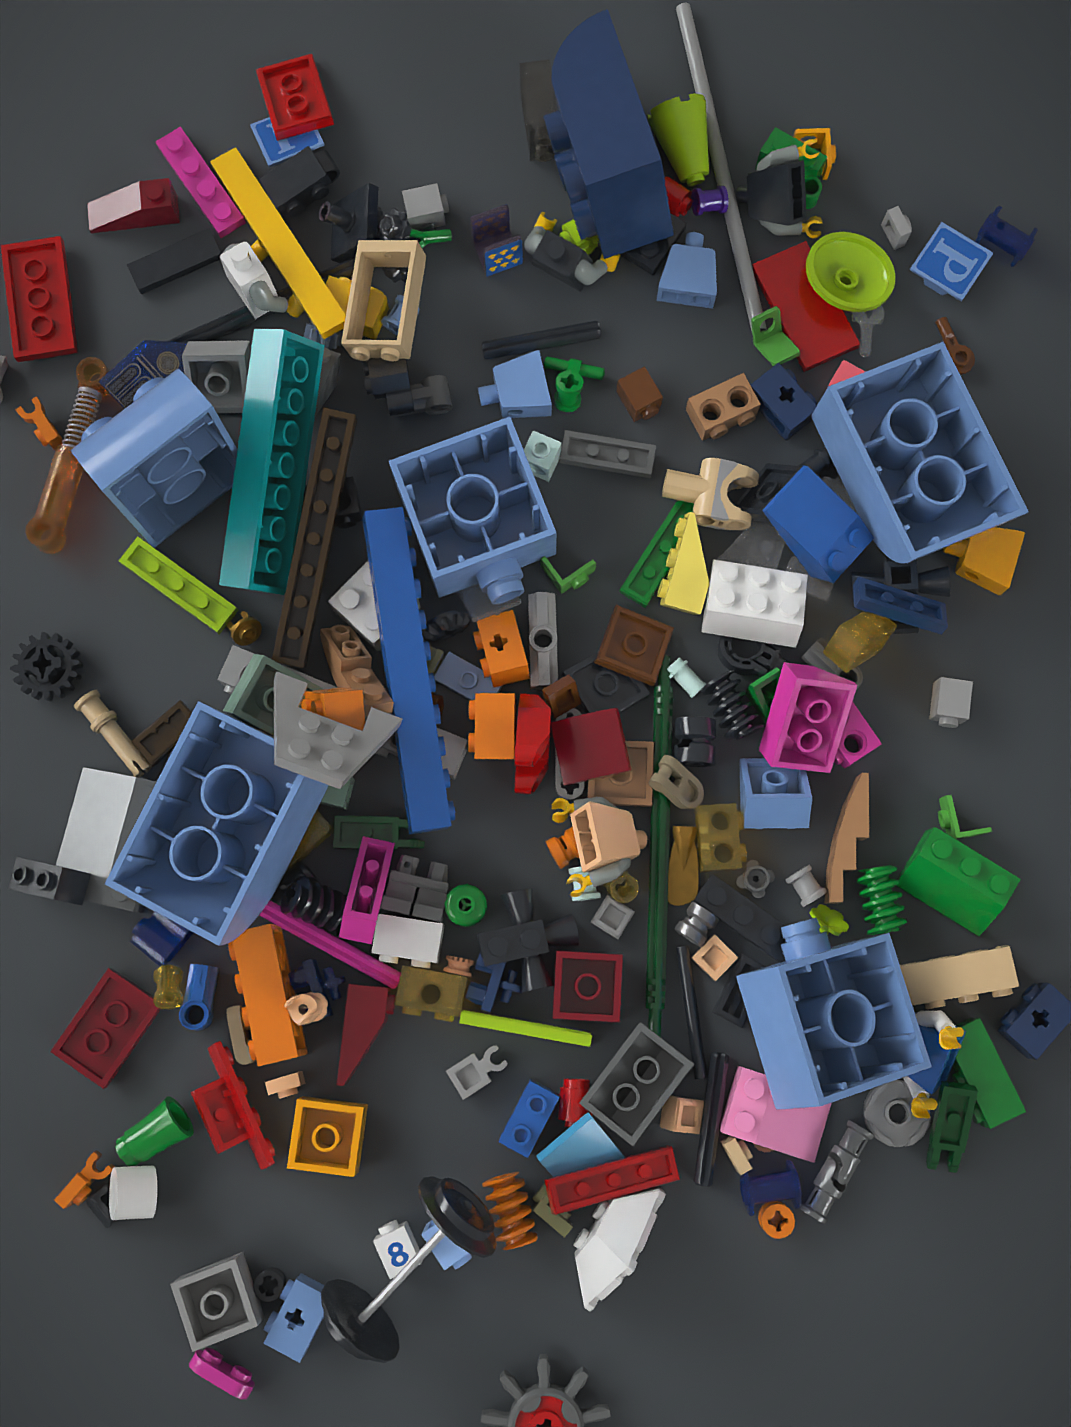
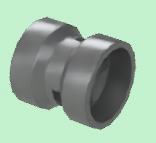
M692 902L687 909L688 917L679 921L675 931L692 943L702 947L707 940V930L714 928L719 919L702 906Z

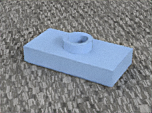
M448 652L434 676L436 682L468 700H475V693H499L502 686L493 688L491 677L484 678L483 671L451 652Z

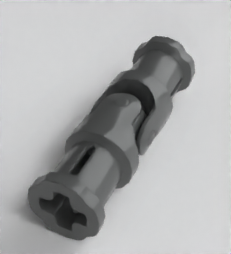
M850 1120L846 1124L848 1128L839 1144H834L823 1167L817 1174L813 1182L815 1187L808 1200L799 1208L823 1224H826V1216L836 1199L841 1198L849 1180L860 1164L859 1156L868 1140H872L874 1137L872 1133Z

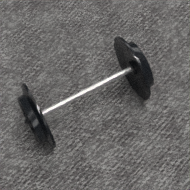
M434 1176L424 1177L418 1185L420 1201L428 1216L439 1230L375 1299L355 1284L341 1279L328 1281L323 1287L321 1303L328 1331L336 1342L351 1355L358 1359L387 1363L396 1358L400 1349L398 1333L392 1320L381 1307V1304L445 1236L472 1255L485 1258L494 1254L497 1243L493 1232L495 1227L493 1217L481 1199L461 1182L451 1178L439 1179Z

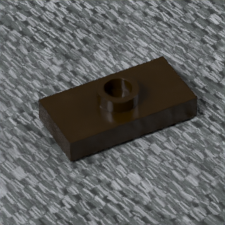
M179 700L131 742L152 766H155L173 751L192 712L183 701Z

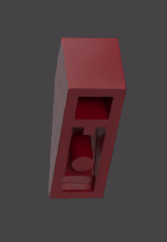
M169 178L138 181L87 203L89 231L91 233L180 223L178 196Z
M348 984L337 1085L344 1086L348 1084L386 1024L388 1015L394 1014L396 995H390L391 988Z

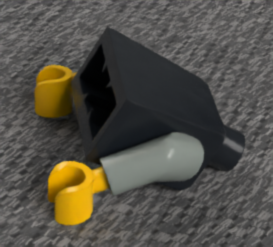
M815 139L807 140L801 147L792 145L773 150L758 163L757 171L748 173L747 185H739L736 190L737 201L739 203H748L750 218L760 220L761 225L774 235H801V232H806L810 238H817L821 235V231H812L809 228L812 223L821 224L822 219L813 216L807 220L804 160H799L801 156L812 159L819 155V153L809 155L806 152L807 144L817 142Z
M541 212L533 230L525 240V250L533 255L531 260L533 266L580 292L585 285L594 283L607 271L614 272L620 254L604 259L603 254H601L600 260L594 263L583 249L552 232L557 220L554 218L551 221L545 218V212Z

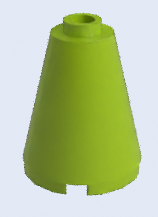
M696 93L689 94L690 100L680 101L679 96L669 99L653 107L650 110L651 115L647 114L648 123L679 181L687 183V186H695L704 182V177L709 174L706 100L702 94Z

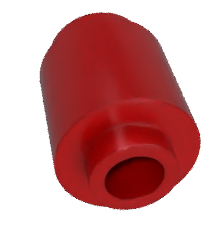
M666 176L664 179L670 213L677 218L680 214L685 216L693 203V199H691L692 191Z
M563 1079V1087H560L558 1119L565 1121V1127H571L589 1112L579 1103L590 1089V1080Z

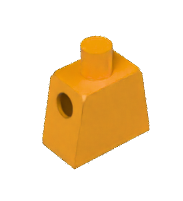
M994 527L945 547L943 552L959 557L955 569L957 575L997 595H1001L1010 587L1025 532Z

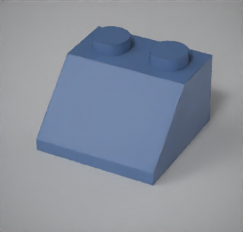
M741 758L739 761L740 808L744 828H809L812 794L806 770L771 767L765 758Z

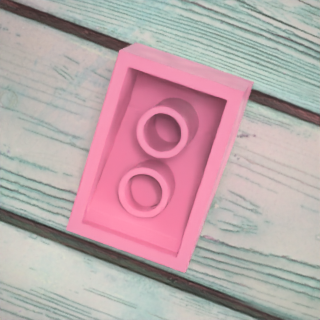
M737 1066L721 1119L720 1131L814 1163L831 1103L820 1107L776 1110L766 1075Z

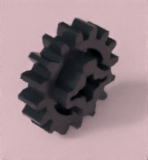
M42 632L40 640L31 635L29 636L31 644L28 646L23 643L19 644L23 651L21 654L12 655L18 661V665L11 666L10 670L19 674L13 681L18 685H23L20 689L23 693L27 695L31 693V697L36 700H40L43 696L45 700L51 702L53 701L54 694L64 698L65 688L74 691L75 687L71 682L73 679L80 680L82 676L76 673V669L83 667L82 662L75 660L81 653L76 648L71 649L74 643L68 639L63 640V637L58 633H54L51 638L48 633ZM54 648L60 649L65 658L57 657V652L54 651ZM29 675L37 677V682L40 683V686L35 685Z

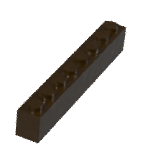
M323 408L272 660L277 663L300 668L307 666L358 420L355 414Z

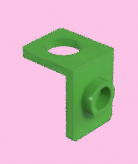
M777 306L751 319L753 344L772 366H775L778 362L783 364L800 355V350L782 332L781 314ZM773 318L772 326L766 331H760L763 321Z
M545 556L540 559L542 569L561 594L571 587L575 590L584 585L589 580L588 575L596 569V562L592 559L562 580Z
M952 795L939 798L941 810L938 812L939 823L943 830L946 829V833L957 840L992 832L991 827L960 832Z

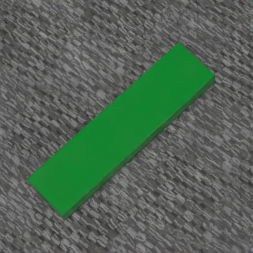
M677 500L620 588L619 592L642 607H647L658 590L662 579H665L669 573L670 567H666V561L670 549L676 548L678 537L674 536L678 519H684L685 514L693 512L694 503Z

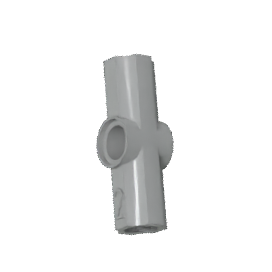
M548 592L528 594L531 689L542 690L558 681L555 593ZM540 635H547L552 640V643L548 647L542 648L537 646L534 640Z

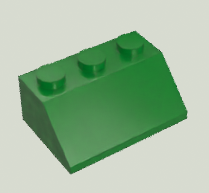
M933 827L925 830L897 879H899L900 883L896 887L974 935L980 936L1005 908L1021 879L940 829Z

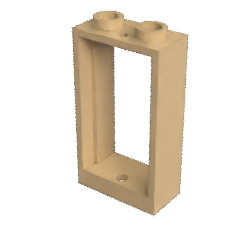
M358 240L341 342L352 358L360 361H367L370 358H382L392 362L399 359H410L426 262V255L417 240ZM374 267H408L397 340H362Z

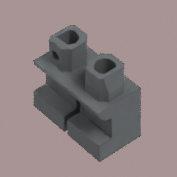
M401 855L396 871L391 870L388 887L380 908L443 923L445 900L450 889V885L447 883L448 865L431 861L428 876L423 878L415 876L419 858Z

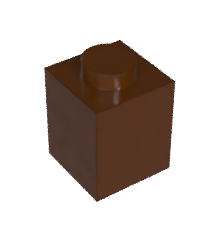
M645 366L618 380L616 392L634 422L641 418L648 420L660 411L663 396Z

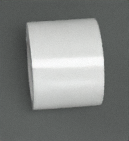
M155 1166L113 1167L109 1186L111 1220L153 1218L157 1204V1174Z

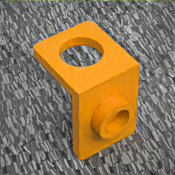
M830 128L796 129L793 137L803 143L806 142L800 140L803 137H816L815 140L817 142L808 143L807 145L812 148H821V153L827 156L822 171V180H827L832 164L835 163L836 146L831 145Z

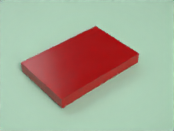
M313 54L256 69L277 141L334 125Z

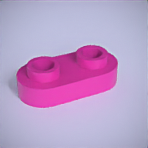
M206 1347L205 1350H196L189 1363V1367L196 1374L236 1398L247 1399L255 1386L254 1381L251 1379L252 1373L240 1365H235L234 1367L222 1360L223 1356L212 1348Z

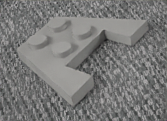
M276 671L274 677V765L341 789L401 725L402 718L371 707L362 731L299 708L308 683Z

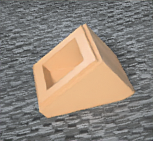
M671 1095L662 1106L660 1127L673 1132L700 1134L704 1101Z

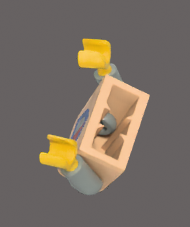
M603 797L577 799L571 804L564 798H557L552 803L551 809L564 810V812L553 814L552 820L554 822H565L568 819L569 813H571L570 817L582 872H588L589 874L585 877L580 874H573L569 877L566 884L576 881L581 885V889L570 893L572 897L582 895L586 886L593 885V887L617 879L630 867L631 860L639 856L640 850L644 849L647 845V835L642 830H635L632 814L629 811L618 809Z

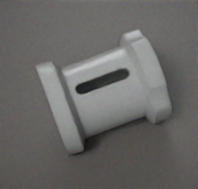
M810 864L785 879L788 884L792 883L802 899L801 905L803 907L827 893V890L820 887L810 872L812 870Z

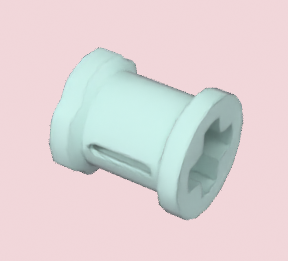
M581 867L568 869L570 875L580 874L583 877L589 875L588 872H582ZM573 881L574 890L581 889L580 883ZM589 885L586 886L582 895L572 897V901L601 898V895L597 892L596 887Z

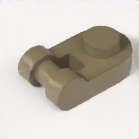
M664 755L658 764L660 769L658 773L652 775L649 785L654 790L663 793L680 809H694L698 807L704 797L702 784L677 759ZM671 775L675 778L673 783L669 780Z
M242 1005L228 1007L227 1020L235 1059L242 1065L252 1064L257 1060L253 1061L249 1053L248 1041L251 1040L249 1034L250 1026L245 1027Z

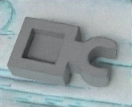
M497 1045L489 1047L484 1054V1058L480 1061L476 1054L473 1053L446 1070L463 1100L491 1082L487 1072L491 1070L501 1071L507 1066L508 1062L506 1060L500 1064H494L490 1059L491 1054L499 1049Z

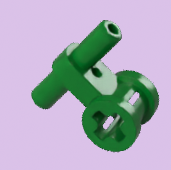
M547 356L544 361L545 369L561 372L556 377L555 386L557 391L554 394V405L563 412H573L580 407V392L584 384L582 376L598 380L604 379V368L582 364V360L570 358L567 361Z

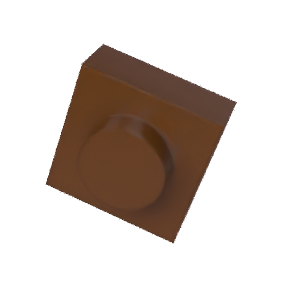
M569 674L542 689L545 702L551 708V716L554 719L581 704L576 681Z

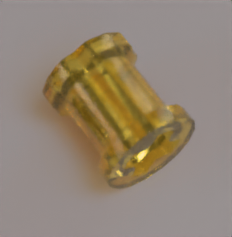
M627 871L617 879L603 884L607 892L620 903L632 901L637 896L639 890L637 880L629 875ZM624 880L626 882L625 886H619L617 890L615 888L616 884H622Z
M165 965L155 970L154 982L157 984V992H155L153 1003L156 1007L160 1009H174L182 1005L183 993L180 991V983L183 980V971L181 968Z

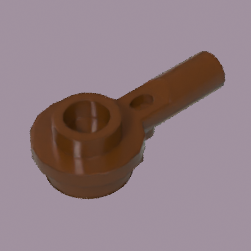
M942 317L935 322L959 374H966L974 366V353L967 346L958 343L947 317Z

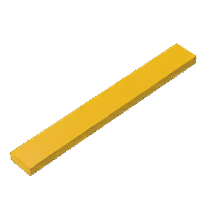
M235 147L211 160L210 163L323 340L344 329L345 313L237 148Z

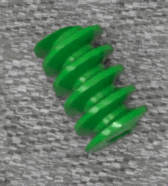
M881 866L858 871L865 873V875L858 878L857 883L867 885L868 887L859 892L860 897L870 898V901L862 905V909L872 911L873 913L864 918V922L875 924V927L867 931V935L901 931L899 927L908 922L907 918L897 917L896 915L903 911L905 906L894 904L895 900L902 897L901 892L892 891L891 889L900 883L899 879L889 878L890 874L897 871L895 866Z

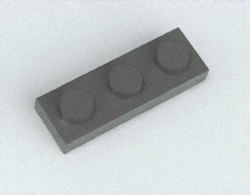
M565 430L559 463L651 478L656 445Z

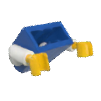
M941 1010L915 1012L932 1066L931 1068L902 1077L913 1097L911 1112L916 1118L929 1119L930 1114L928 1110H935L937 1108V1101L934 1098H929V1093L932 1095L940 1088L941 1080L947 1081L966 1034L963 1028L956 1027Z

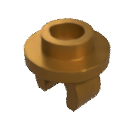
M242 611L240 614L243 619L239 620L235 625L229 621L227 627L231 631L233 641L238 645L245 646L258 639L262 626L256 618L250 617L247 612Z

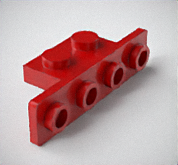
M218 1041L208 1047V1052L220 1078L192 1091V1098L217 1154L248 1140L260 1169H265L275 1164L273 1145L267 1137H263L259 1128L261 1119L257 1110L254 1107L250 1108L245 1096L248 1094L245 1082L240 1076H236L232 1067L234 1059L231 1051L227 1046L223 1047L221 1041Z

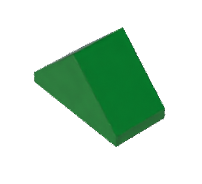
M778 668L773 669L751 683L746 690V696L752 701L754 708L765 724L781 674Z

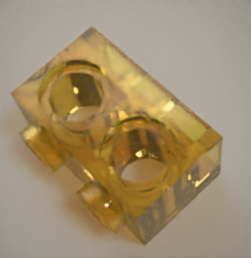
M863 611L838 627L823 653L847 673L878 654L897 628V625L889 618Z
M736 803L697 806L694 811L700 873L740 870L742 862L747 860L745 843H740L739 830L744 829L742 811H737ZM714 814H722L727 818L728 826L725 830L714 828L711 822ZM717 846H725L729 849L731 857L727 863L719 862L715 858L714 851Z

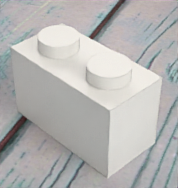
M379 914L371 953L379 954L378 961L398 964L399 957L412 959L411 966L430 969L431 962L439 963L445 925L443 923Z

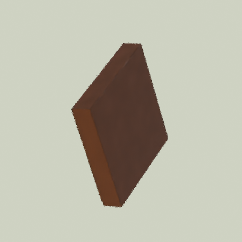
M615 605L594 663L653 686L656 683L674 627Z

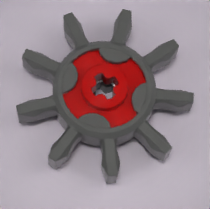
M540 1354L537 1364L539 1383L524 1389L514 1375L504 1370L500 1374L499 1379L504 1389L514 1397L515 1401L509 1412L496 1409H482L481 1423L502 1427H541L544 1420L549 1419L551 1420V1426L549 1427H584L587 1423L603 1421L611 1417L609 1404H597L592 1407L581 1408L575 1398L588 1378V1370L585 1367L579 1368L573 1374L567 1386L562 1387L558 1384L550 1383L547 1354Z

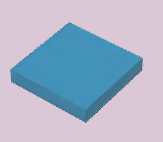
M589 1112L536 1155L540 1163L553 1177L625 1158L623 1153Z

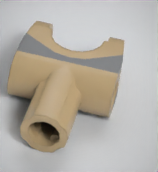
M706 458L701 463L699 475L667 469L662 497L694 503L693 513H695L698 525L722 530H745L751 526L752 516L745 511H741V508L734 506L730 502L727 492L733 489H741L742 487L751 488L757 486L759 474L756 470L733 461Z

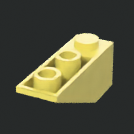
M689 512L684 515V519H678L674 536L678 537L676 548H671L669 551L666 567H670L667 580L662 579L657 597L662 598L661 606L693 615H700L708 591L709 579L695 513Z

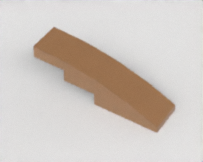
M861 773L855 778L842 806L832 837L825 884L827 893L825 894L824 904L843 903V872L856 870V840L863 841L869 838V773Z

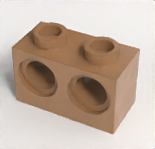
M742 373L688 398L686 411L701 440L703 441L710 437L714 440L725 435L729 428L737 424L742 427L754 421L761 404L745 374ZM739 399L744 402L745 406L741 408L732 405L731 400ZM705 412H713L717 415L718 419L708 420L703 414Z

